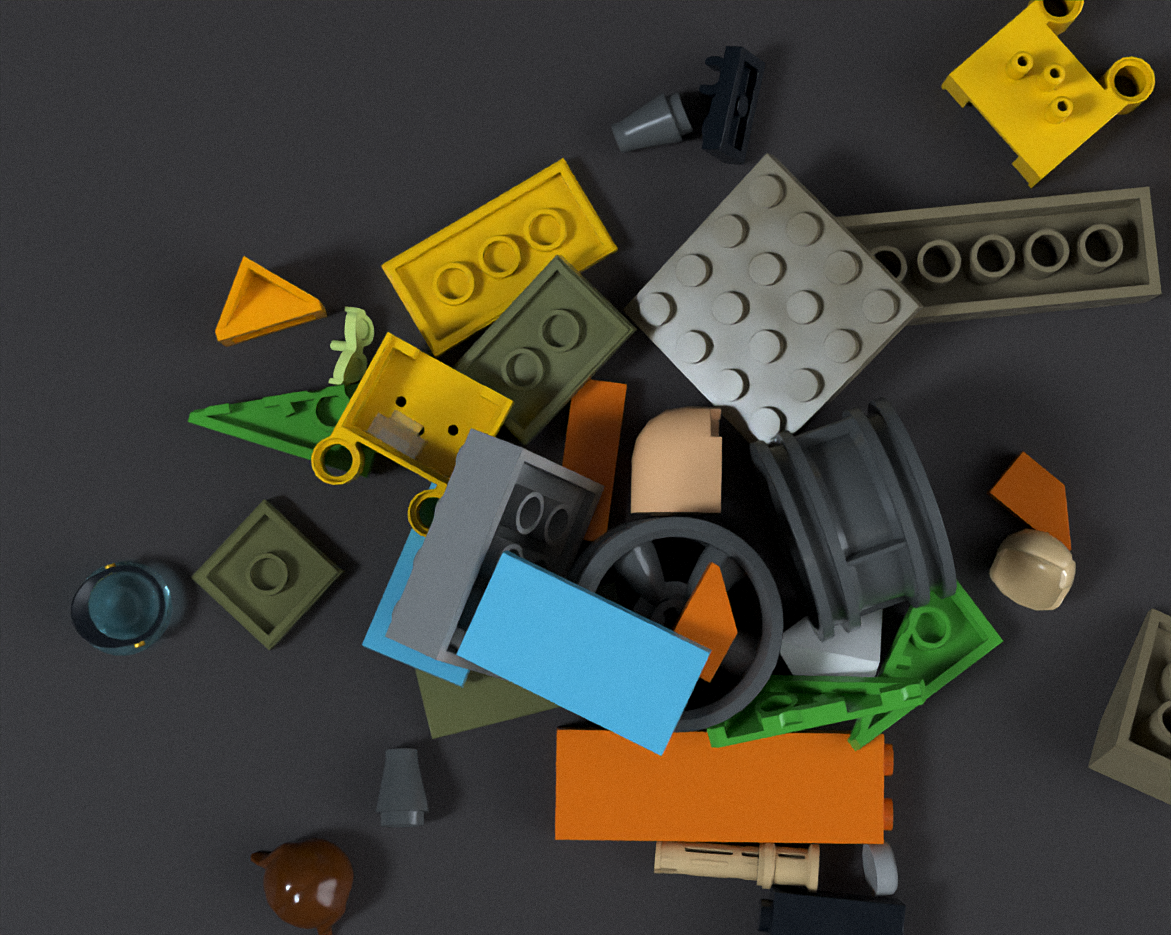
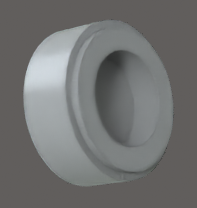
M885 840L884 844H864L862 851L866 883L871 895L879 897L894 894L898 886V873L890 844Z

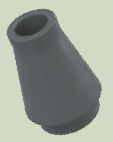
M662 92L623 120L611 124L614 137L622 154L632 150L682 142L683 135L694 131L679 92L668 96Z
M412 748L385 750V766L375 811L376 814H381V827L409 828L424 826V813H428L429 808L418 764V750Z

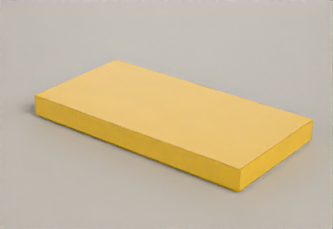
M562 158L382 264L381 267L433 355L437 358L490 327L557 254L562 255L581 273L617 252L618 248L566 161Z

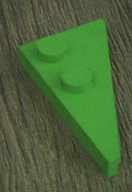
M359 383L347 386L344 384L330 386L325 389L309 392L300 391L263 397L260 400L235 404L226 403L208 406L207 408L191 412L188 422L311 461L313 449L321 440L331 435ZM361 443L360 446L365 454V466L360 476L369 479L377 451ZM336 445L326 453L325 465L348 472L352 465V455L345 446Z
M957 581L956 593L953 596L940 599L931 591L929 604L919 608H914L910 604L877 677L923 678L929 698L1002 643L1003 640ZM917 706L857 718L847 741L856 752Z
M771 675L763 689L743 710L731 718L706 729L711 747L720 748L924 704L928 696L923 678Z

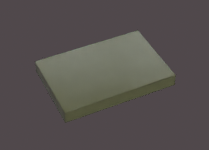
M557 254L452 368L515 402L503 425L523 445H527L637 329L562 255Z

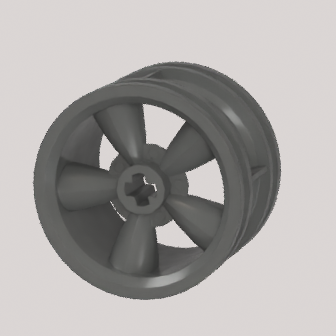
M880 397L871 400L868 403V414H864L859 407L854 406L843 411L842 420L797 436H794L789 430L776 434V446L769 448L763 440L750 443V456L756 482L775 541L802 609L814 633L821 642L834 638V626L841 624L844 630L850 633L861 628V616L905 600L914 608H919L929 604L931 591L940 599L955 595L957 581L953 556L933 490L903 422L886 398Z
M690 517L643 518L621 524L594 540L577 558L567 580L595 593L601 579L608 569L612 567L626 584L640 596L633 607V612L663 625L666 622L663 615L664 611L669 609L671 613L675 614L682 612L709 562L720 566L726 592L735 586L739 596L742 617L741 630L737 629L738 633L719 666L724 671L709 686L690 696L674 732H692L706 729L731 718L753 701L769 680L776 666L783 639L784 622L780 595L776 583L761 557L743 539L717 524ZM674 537L689 541L704 549L687 584L679 581L665 582L659 557L652 540Z

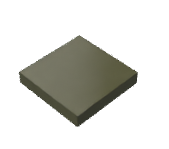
M264 499L191 578L268 650H272L344 571L267 499Z

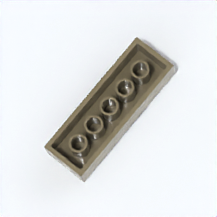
M1150 187L836 217L924 306L906 326L1146 303L1162 294Z

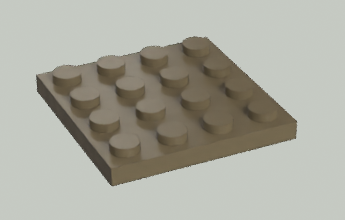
M767 153L628 303L623 311L715 407L721 408V414L749 443L763 440L769 448L776 446V434L789 430L794 436L800 435L924 306L774 155Z

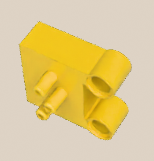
M1030 0L1026 9L952 71L941 85V88L943 90L946 89L962 108L971 102L1013 149L1018 158L1012 165L1026 179L1030 188H1033L1113 117L1125 115L1135 110L1149 97L1154 89V72L1143 59L1133 56L1123 57L1116 61L1097 82L1057 37L1065 32L1080 14L1084 0H1060L1066 10V15L1063 17L1049 14L1044 8L1043 0ZM1115 76H1125L1133 82L1136 91L1134 97L1123 96L1117 91L1114 84Z
M387 332L333 432L329 437L321 440L313 449L311 456L312 469L319 479L331 485L349 484L357 480L365 466V454L360 446L362 443L437 485L435 489L424 490L416 494L410 501L407 511L408 521L412 529L420 536L426 537L429 527L424 525L420 519V507L430 497L440 499L443 496L456 465L457 453L465 443L470 429L473 428L496 437L515 402ZM402 398H405L406 404L401 407L399 402ZM420 426H423L425 430L422 435L417 433V429ZM457 426L458 433L454 436L451 435V428ZM336 445L345 446L352 455L351 468L342 476L331 474L325 466L326 453Z

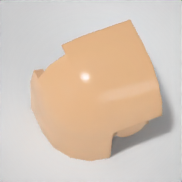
M686 406L668 409L648 421L636 438L631 459V513L651 514V516H673L674 514L719 515L721 513L722 437H719L720 407Z

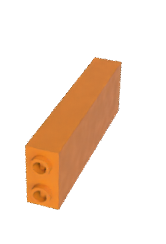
M557 727L555 840L884 844V831H892L893 801L892 798H884V776L893 775V745L885 744L884 734L881 733L855 752L847 741L851 731L800 730L714 748L711 747L707 729H701L692 732H673L664 753L660 756L604 727Z

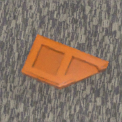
M1024 451L1020 452L988 490L987 494L1029 529L1048 532L1061 541L1070 551L1071 540L1065 485Z

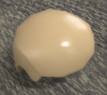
M1026 528L1008 535L997 549L989 574L998 589L1017 604L1036 611L1054 610L1061 605L1073 584L1076 563L1072 559L1071 552L1061 541L1048 532Z

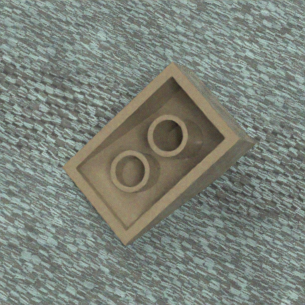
M1152 608L1147 612L1102 716L1088 768L1170 805L1171 616Z

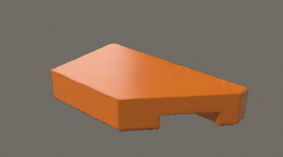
M709 562L672 628V631L712 650L699 677L709 683L738 633L720 566L713 562Z

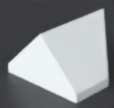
M883 609L861 616V628L850 633L846 632L841 624L834 626V638L824 642L818 639L805 616L783 632L780 655L793 675L875 677L880 663Z

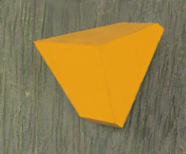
M243 256L215 333L218 342L225 347H229L328 316L324 305L319 299Z

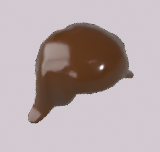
M319 838L286 842L275 848L271 853H252L251 861L265 869L263 876L265 896L268 905L285 923L303 929L316 928L318 935H332L333 924L346 911V902L354 880L352 865L347 855L334 843Z

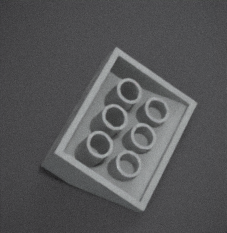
M471 428L465 443L457 453L456 465L445 492L436 504L434 518L424 543L415 555L413 569L401 599L394 606L392 620L385 637L435 660L506 680L456 655L502 553L507 550L567 579L605 486L522 447Z

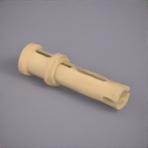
M656 841L654 873L755 880L758 886H762V889H771L773 884L805 886L808 892L817 893L820 845L810 844L808 849L778 847L774 843H759V847H743L701 842Z

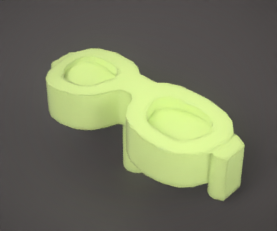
M345 306V312H347L345 319L346 341H331V349L342 351L336 363L333 378H330L328 383L333 385L344 384L347 386L359 381L366 372L367 358L363 354V348L370 345L373 341L374 326L371 319L366 315L365 310Z

